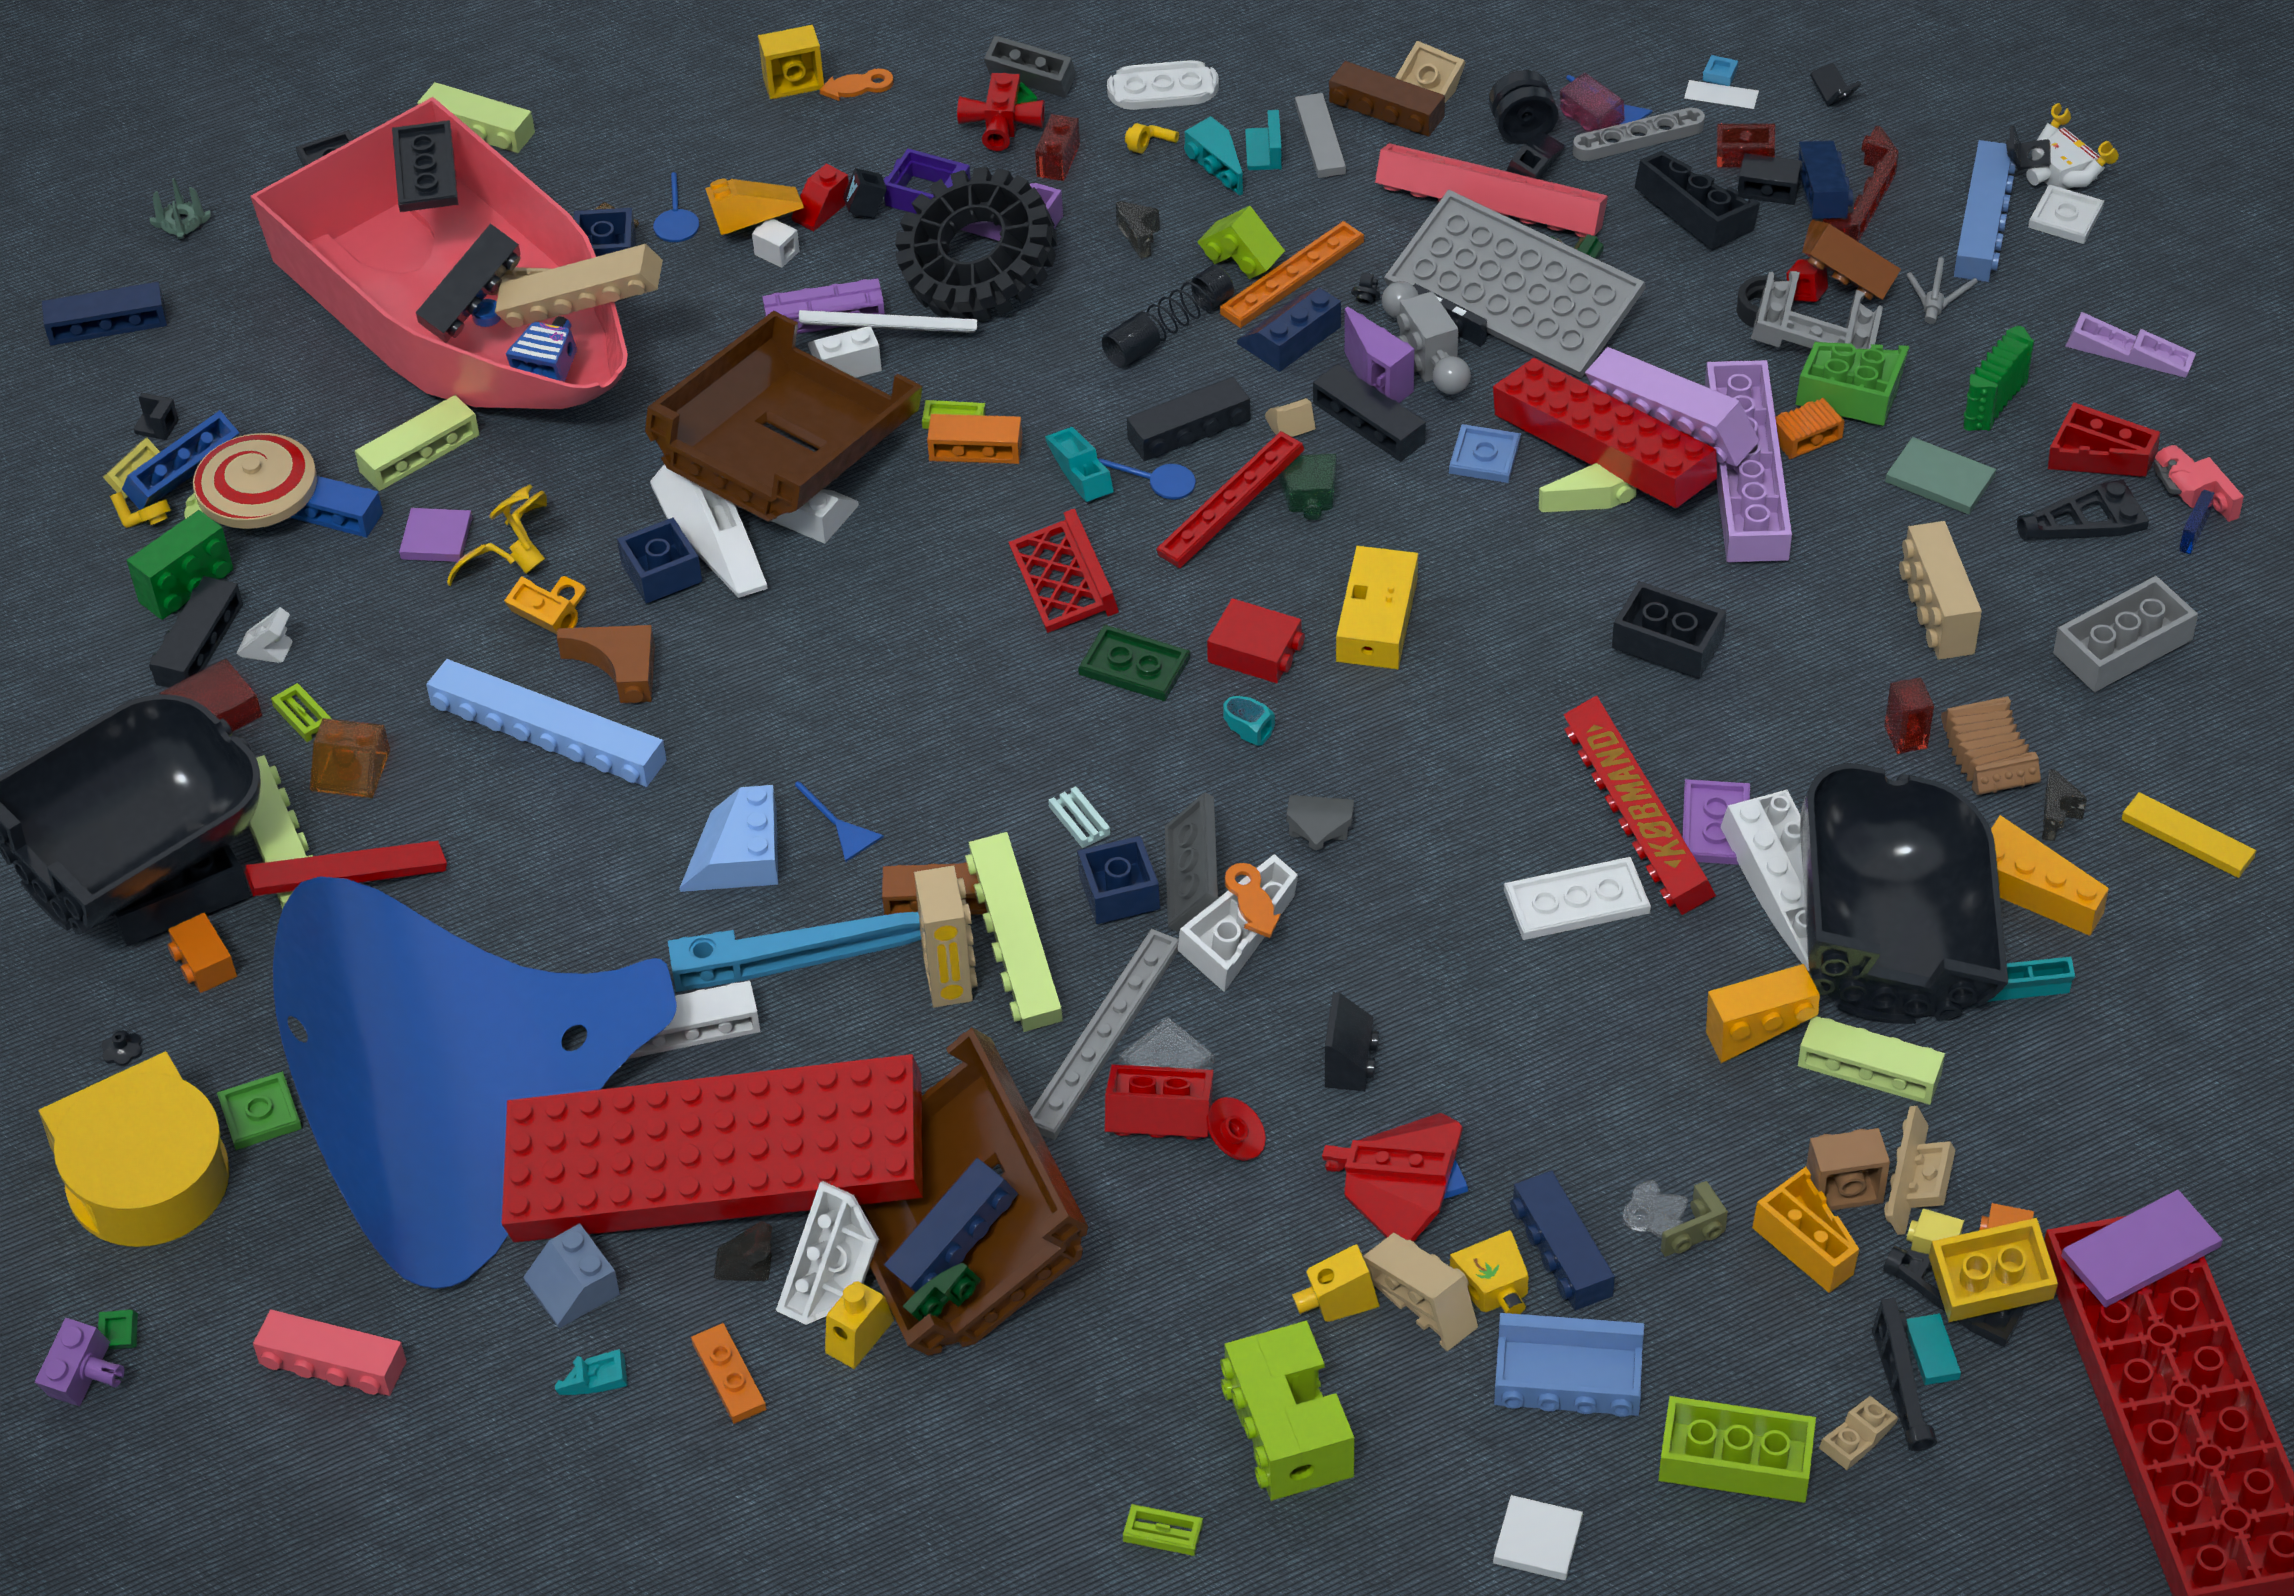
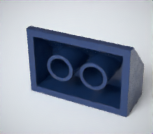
M1320 287L1300 294L1237 339V344L1281 372L1341 328V301Z

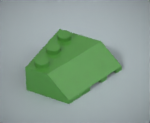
M1814 342L1800 375L1796 405L1803 406L1810 401H1820L1823 397L1841 417H1849L1865 421L1869 424L1884 426L1898 392L1909 346L1899 345L1898 350H1883V345L1871 344L1870 349H1856L1851 343Z

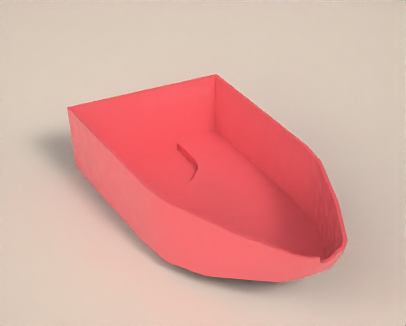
M434 97L250 196L273 262L391 369L426 394L444 399L456 395L464 404L473 407L564 409L585 404L613 388L621 379L626 367L628 353L615 302L560 315L570 321L572 325L570 330L577 347V352L565 382L510 367L506 352L531 323L512 328L501 318L493 326L481 327L473 322L472 315H470L464 322L465 326L462 332L456 338L451 337L447 343L418 323L416 311L490 223L519 244L521 259L516 266L519 268L554 269L596 257L588 236L565 209ZM450 120L459 205L400 212L392 128ZM486 295L484 299L497 301L498 295ZM556 317L538 322L552 325Z

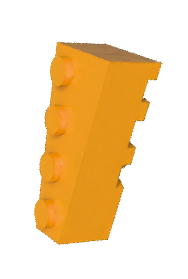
M2000 815L1991 828L1995 842L2000 898L2090 936L2104 914L2109 888Z

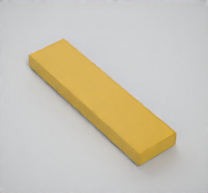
M2140 792L2123 811L2121 820L2237 878L2242 875L2255 858V849Z

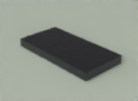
M450 120L392 128L400 212L459 205Z

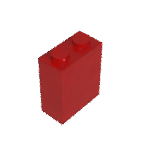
M1232 598L1207 640L1208 662L1278 683L1284 672L1288 673L1295 651H1300L1304 644L1305 634L1302 633V620Z

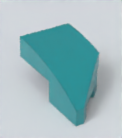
M618 1349L587 1358L585 1361L582 1357L577 1356L572 1362L575 1367L564 1381L558 1380L555 1384V1390L559 1395H579L628 1386L624 1354Z

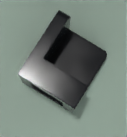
M141 393L139 402L143 414L134 426L135 434L167 440L179 421L174 400L172 398Z

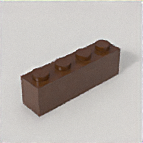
M1344 61L1329 80V102L1428 137L1445 117V95Z

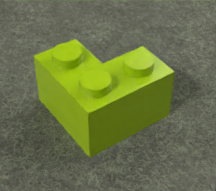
M1251 206L1216 221L1197 241L1214 264L1232 257L1249 279L1266 272L1285 252Z

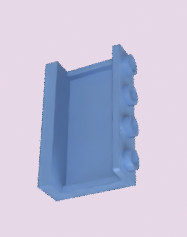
M1500 1313L1494 1405L1505 1406L1511 1409L1527 1407L1540 1408L1544 1411H1577L1581 1414L1607 1413L1619 1417L1639 1416L1644 1323Z

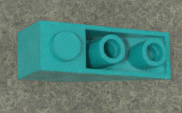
M1211 116L1185 131L1184 145L1187 156L1203 166L1208 173L1218 178L1224 186L1230 188L1239 196L1242 195L1243 172L1229 130Z

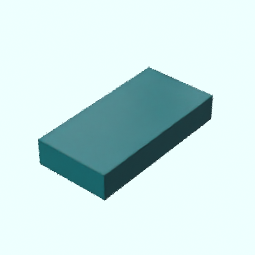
M1940 1313L1907 1319L1906 1333L1924 1385L1960 1380L1961 1371Z

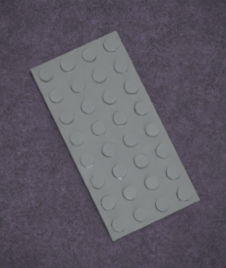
M1449 189L1384 277L1388 285L1397 281H1404L1412 285L1416 283L1433 291L1443 298L1487 319V333L1579 378L1584 376L1586 370L1594 362L1646 289L1644 281Z

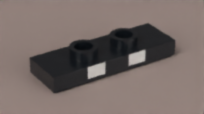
M1416 283L1413 285L1419 295L1431 292ZM1434 293L1458 327V336L1481 347L1487 338V319Z

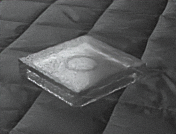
M1167 1017L1120 1053L1119 1062L1122 1065L1207 1069L1215 1063V1055Z

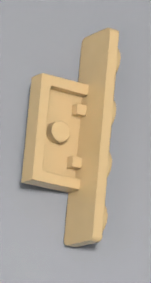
M1918 1106L1909 1107L1907 1119L1903 1122L1902 1143L1897 1149V1166L1895 1174L1891 1176L1889 1202H1886L1884 1208L1886 1220L1891 1223L1898 1235L1906 1234L1911 1208L1944 1205L1955 1155V1148L1951 1141L1925 1144L1928 1123Z

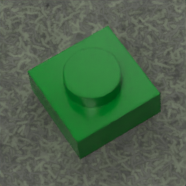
M136 1311L99 1312L98 1330L110 1341L107 1350L136 1347L138 1313Z

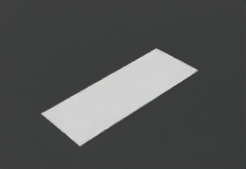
M1689 80L1684 99L1754 109L1759 91Z

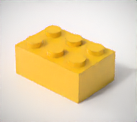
M2037 1218L1934 1240L1931 1243L1929 1259L1949 1322L2054 1299L2058 1282Z

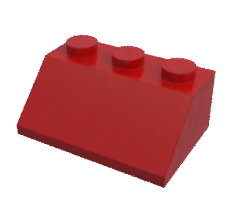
M1111 1064L1105 1093V1132H1114L1120 1136H1127L1132 1133L1148 1134L1156 1138L1166 1135L1182 1136L1186 1139L1208 1137L1209 1131L1206 1116L1212 1103L1214 1070Z

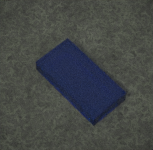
M2205 489L2201 492L2183 529L2179 548L2180 552L2191 555L2210 516L2214 492Z

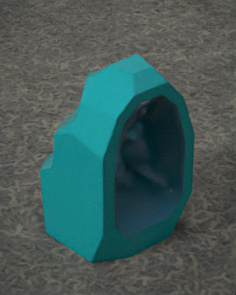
M1243 696L1229 697L1223 703V718L1230 729L1238 733L1241 739L1259 746L1263 745L1271 736L1275 726V713L1265 704Z

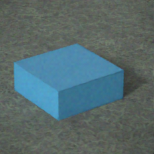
M1711 55L1703 72V81L1730 86L1738 70V61Z

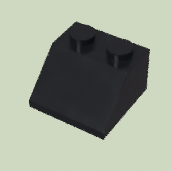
M1333 992L1325 1041V1088L1365 1092L1367 1078H1374L1375 1058H1370L1371 1051H1378L1379 1031H1373V1016L1337 992Z

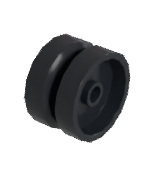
M1521 70L1505 75L1493 85L1489 93V106L1495 117L1498 130L1502 137L1511 143L1525 144L1541 131L1548 134L1553 130L1558 121V108L1552 97L1546 79L1535 71Z

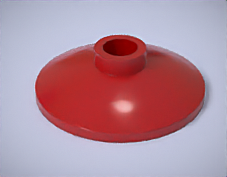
M1223 1097L1211 1104L1209 1113L1206 1116V1122L1210 1136L1215 1144L1225 1154L1237 1160L1247 1161L1257 1157L1263 1151L1266 1141L1264 1127L1257 1114L1247 1104L1236 1098Z

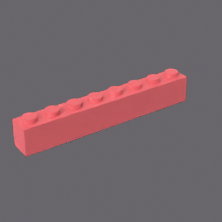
M1390 143L1380 150L1375 183L1384 185L1383 187L1387 190L1399 191L1403 189L1411 191L1410 194L1416 197L1424 198L1427 195L1436 197L1439 202L1449 189L1506 217H1509V215L1518 217L1521 222L1527 224H1536L1537 222L1547 224V228L1556 231L1572 230L1575 231V235L1585 237L1587 234L1595 236L1602 229L1608 198L1607 195Z

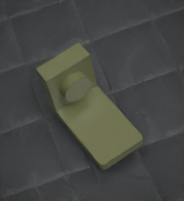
M1707 1181L1694 1185L1693 1201H1691L1690 1206L1695 1219L1662 1233L1661 1252L1665 1257L1673 1253L1685 1252L1692 1245L1704 1240L1716 1239L1725 1232L1728 1211Z

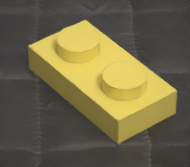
M145 438L105 474L103 478L117 493L122 492L125 499L128 496L122 488L127 475L160 453V451L148 438Z

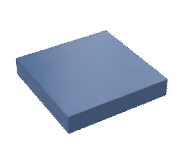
M1462 424L1449 465V474L1509 483L1521 442V433Z

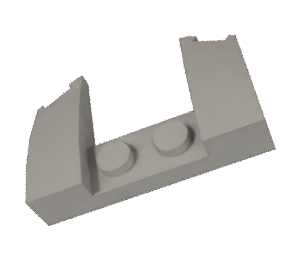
M1790 271L1789 281L1774 282V273L1769 272L1751 339L1776 347H1780L1782 339L1809 348L1813 347L1814 342L1851 343L1856 349H1870L1871 344H1875L1883 307L1879 305L1874 312L1860 303L1865 296L1863 292L1856 290L1846 328L1791 311L1800 272Z

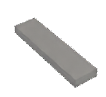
M1323 93L1295 97V106L1317 177L1322 178L1346 174V165Z

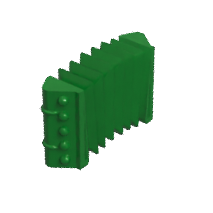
M2015 326L2008 329L2006 336L2003 335L2002 340H1998L1997 345L1992 347L1991 353L1987 352L1986 361L1981 360L1980 368L1975 367V373L1970 375L1963 422L1965 430L1990 431L1994 425V418H1998L1999 412H2003V406H2007L2008 400H2012V396L2016 395V391L2019 392L2021 387L2024 388L2027 385L2034 340L2031 339L2024 327Z

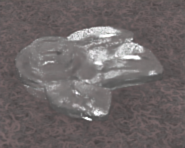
M1655 1180L1643 1182L1633 1190L1632 1200L1623 1210V1222L1633 1231H1650L1656 1236L1662 1237L1664 1231L1684 1223L1679 1218L1686 1209L1687 1197L1660 1194Z

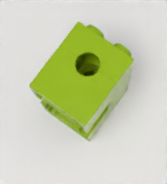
M1303 1321L1225 1343V1358L1220 1360L1221 1370L1225 1378L1221 1379L1222 1391L1226 1400L1232 1399L1247 1438L1252 1439L1254 1458L1258 1466L1255 1467L1256 1479L1260 1489L1266 1488L1270 1500H1276L1354 1477V1435L1337 1393L1323 1397L1322 1392H1320L1319 1369L1325 1368V1364L1308 1322Z

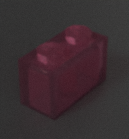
M1583 73L1560 90V108L1567 117H1571L1581 124L1588 132L1619 125L1625 121L1624 100L1586 73Z

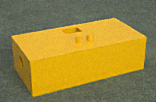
M1356 546L1336 635V662L1399 669L1418 579V553Z

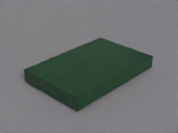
M1104 624L1079 665L1078 671L1081 676L1166 701L1190 660V650Z

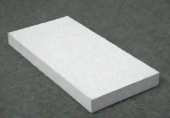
M1631 857L1504 883V892L1523 940L1649 914L1651 909Z

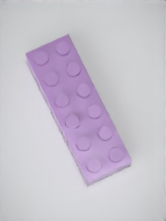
M1607 347L1585 372L1591 383L1590 386L1715 448L1717 462L1719 463L1726 462L1737 467L1759 442L1739 400Z

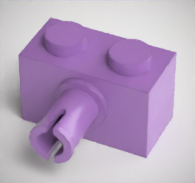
M65 1317L36 1377L35 1383L49 1397L80 1407L92 1380L117 1387L121 1381L115 1379V1376L123 1379L124 1366L102 1360L110 1341L96 1327Z

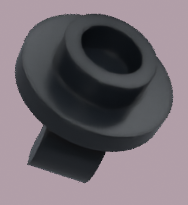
M1361 274L1359 286L1353 287L1351 291L1352 295L1356 297V301L1363 304H1373V301L1380 300L1381 294L1376 291L1378 279H1373L1374 274Z

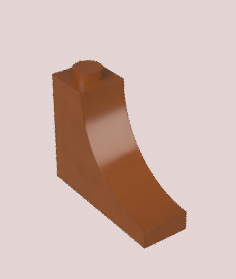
M652 625L557 629V642L561 659L584 661L605 671L617 685L620 703L652 702L655 654Z

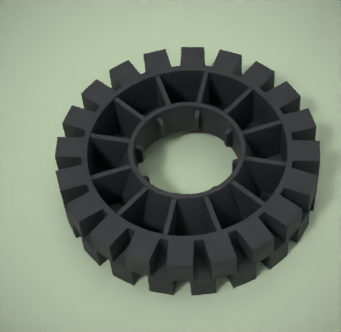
M988 167L973 169L972 179L969 180L965 171L962 170L950 174L953 186L947 188L942 179L929 186L934 195L932 199L921 193L912 202L917 214L905 212L900 222L904 232H897L895 245L899 252L895 254L903 277L912 293H914L917 300L925 308L929 306L934 314L943 318L950 313L952 318L968 319L970 312H972L977 321L991 319V307L996 306L1000 316L1014 310L1009 300L1014 296L1022 304L1034 295L1029 286L1030 283L1039 287L1042 286L1048 277L1044 266L1053 267L1056 253L1053 247L1057 246V233L1042 197L1035 187L1031 188L1026 179L1019 175L1013 179L1010 171L999 168L996 169L992 177ZM988 221L993 222L995 226L1000 225L1002 227L999 243L985 257L971 262H960L956 258L948 256L951 240L965 226L975 222Z

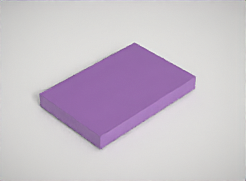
M1685 779L1682 838L1697 862L1739 865L1736 854L1732 851L1721 829V824L1728 805L1750 800V783Z

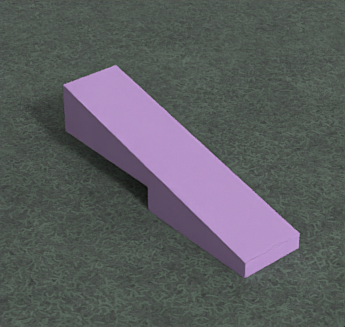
M2081 312L2065 346L2184 378L2189 373L2196 355L2192 351L2143 329H2140L2138 335L2134 336Z

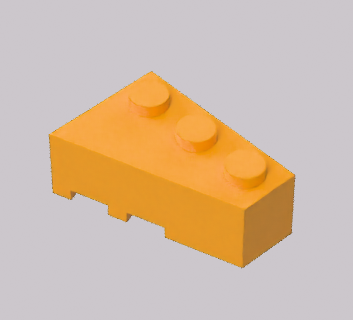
M1804 964L1708 991L1706 1034L1720 1062L1723 1063L1817 1016L1820 994Z
M1804 1167L1757 1202L1752 1228L1830 1293L1854 1275L1859 1248L1840 1218L1833 1215L1826 1204V1196L1822 1191L1819 1192L1810 1179L1811 1173L1807 1167Z

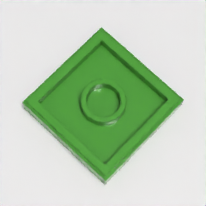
M283 1071L217 1092L236 1150L302 1129Z

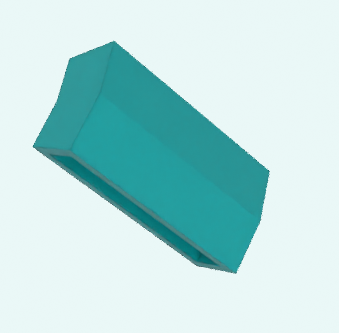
M2062 957L2007 963L2008 984L1988 1002L2070 993L2071 984L2075 978L2072 958Z

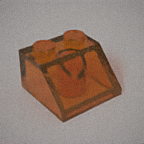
M323 718L313 744L311 791L373 798L390 752L385 726Z

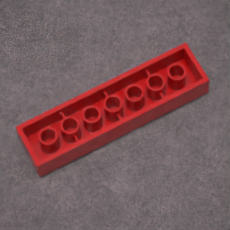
M1532 358L1493 386L1496 416L1591 465L1597 463L1624 482L1674 508L1679 507L1717 479L1715 448L1536 358Z

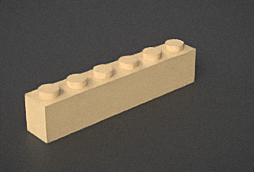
M642 244L500 283L495 313L509 326L515 328L658 290L663 260L647 244Z

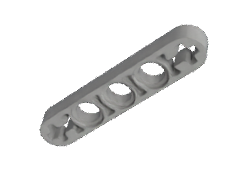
M1691 107L1583 133L1574 138L1573 156L1581 161H1591L1693 136L1703 131L1705 115L1700 109ZM1660 126H1670L1672 129L1663 130V129H1660L1659 127H1660ZM1641 132V133H1644L1645 135H1644V136H1634L1632 133ZM1607 139H1617V140H1619V142H1617V143H1610V142H1607L1606 140H1607Z

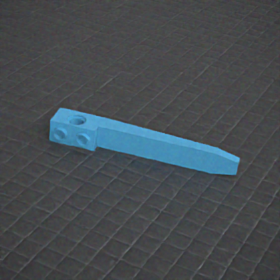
M904 912L735 940L734 930L719 931L712 934L669 940L668 947L676 992L745 981L899 947L921 940L918 912Z

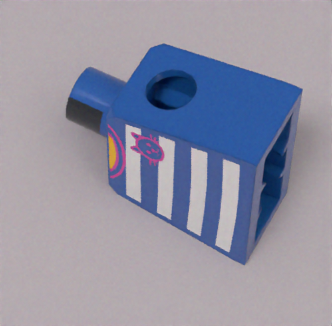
M558 316L552 325L540 322L531 323L506 352L510 367L565 382L577 352V347L570 330L572 327L570 321Z

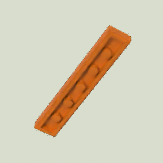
M1342 221L1221 305L1220 314L1239 328H1242L1364 243V234L1345 221Z

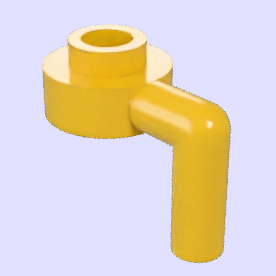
M1135 123L1132 127L1128 128L1125 135V143L1129 151L1142 154L1146 150L1151 137L1177 143L1179 132L1155 125L1146 126Z
M122 492L110 496L118 516L126 528L133 527L149 520L150 525L168 519L166 512L171 511L165 499L131 514Z

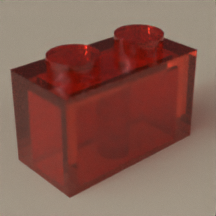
M1051 114L1035 150L1037 177L1060 181L1065 180L1080 146L1079 118Z
M1717 124V167H1741L1744 153L1775 157V124Z
M1921 677L1890 683L1884 727L1897 754L1928 748L1934 704Z

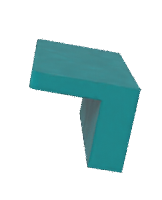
M1268 110V128L1245 129L1248 170L1282 169L1279 110Z

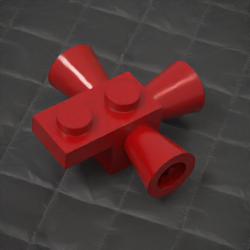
M992 73L986 102L959 96L957 120L958 124L985 120L986 130L982 136L984 146L993 151H1002L1009 146L1010 137H1015L1017 122L1039 128L1044 127L1045 101L1040 100L1017 104L1020 74Z

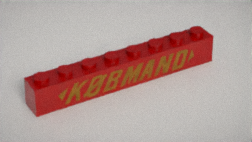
M1596 695L1563 714L1569 724L1564 729L1573 745L1580 743L1582 749L1577 751L1587 768L1592 765L1596 771L1591 773V776L1600 791L1604 788L1608 790L1609 794L1604 798L1613 813L1621 812L1623 817L1618 819L1627 837L1634 834L1637 839L1632 845L1640 859L1643 860L1647 857L1651 864L1645 867L1655 884L1659 881L1663 883L1664 888L1659 891L1668 906L1671 907L1675 904L1680 914L1683 915L1715 897L1716 894L1598 696Z

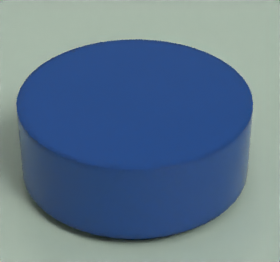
M483 299L481 309L472 316V319L478 326L490 327L501 320L495 313L497 301Z

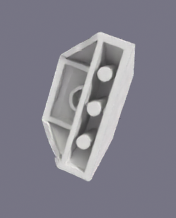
M824 1181L820 1182L776 1308L777 1312L807 1325L826 1317L831 1308L841 1298L843 1290L855 1281L864 1283L879 1238L854 1195Z

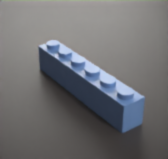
M1983 140L1978 142L1956 257L1954 277L1976 278L1979 281L1989 282L1991 270L1997 271L2000 253L1994 252L2001 251L2003 234L1998 233V231L2004 232L2007 214H2002V212L2008 213L2010 195L2005 193H2011L2014 176H2009V174H2015L2016 169L2013 157H2008L2005 143Z

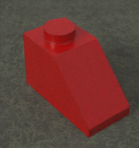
M826 163L809 177L800 195L804 208L793 211L792 221L814 232L846 205L843 196L849 184L848 174Z

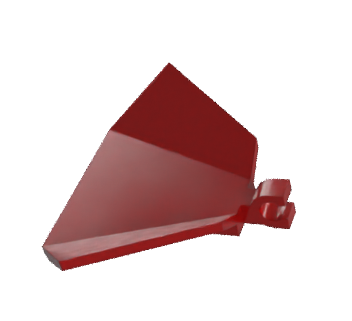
M1438 1113L1360 1140H1353L1351 1148L1325 1145L1322 1158L1327 1161L1325 1165L1326 1171H1341L1345 1167V1198L1386 1238L1395 1233L1405 1240L1414 1242L1440 1212L1463 1127L1458 1121L1443 1113Z

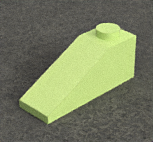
M1595 463L1539 488V509L1541 512L1608 509L1621 503H1627L1635 498L1636 488Z

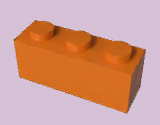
M931 414L927 437L929 461L1019 464L1022 446L1021 417Z

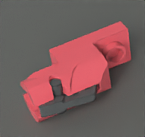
M2176 445L2165 447L2157 453L2153 465L2154 470L2169 493L2178 494L2191 508L2200 507L2212 502L2215 510L2220 512L2228 522L2239 518L2244 496L2210 457L2194 462L2192 458Z

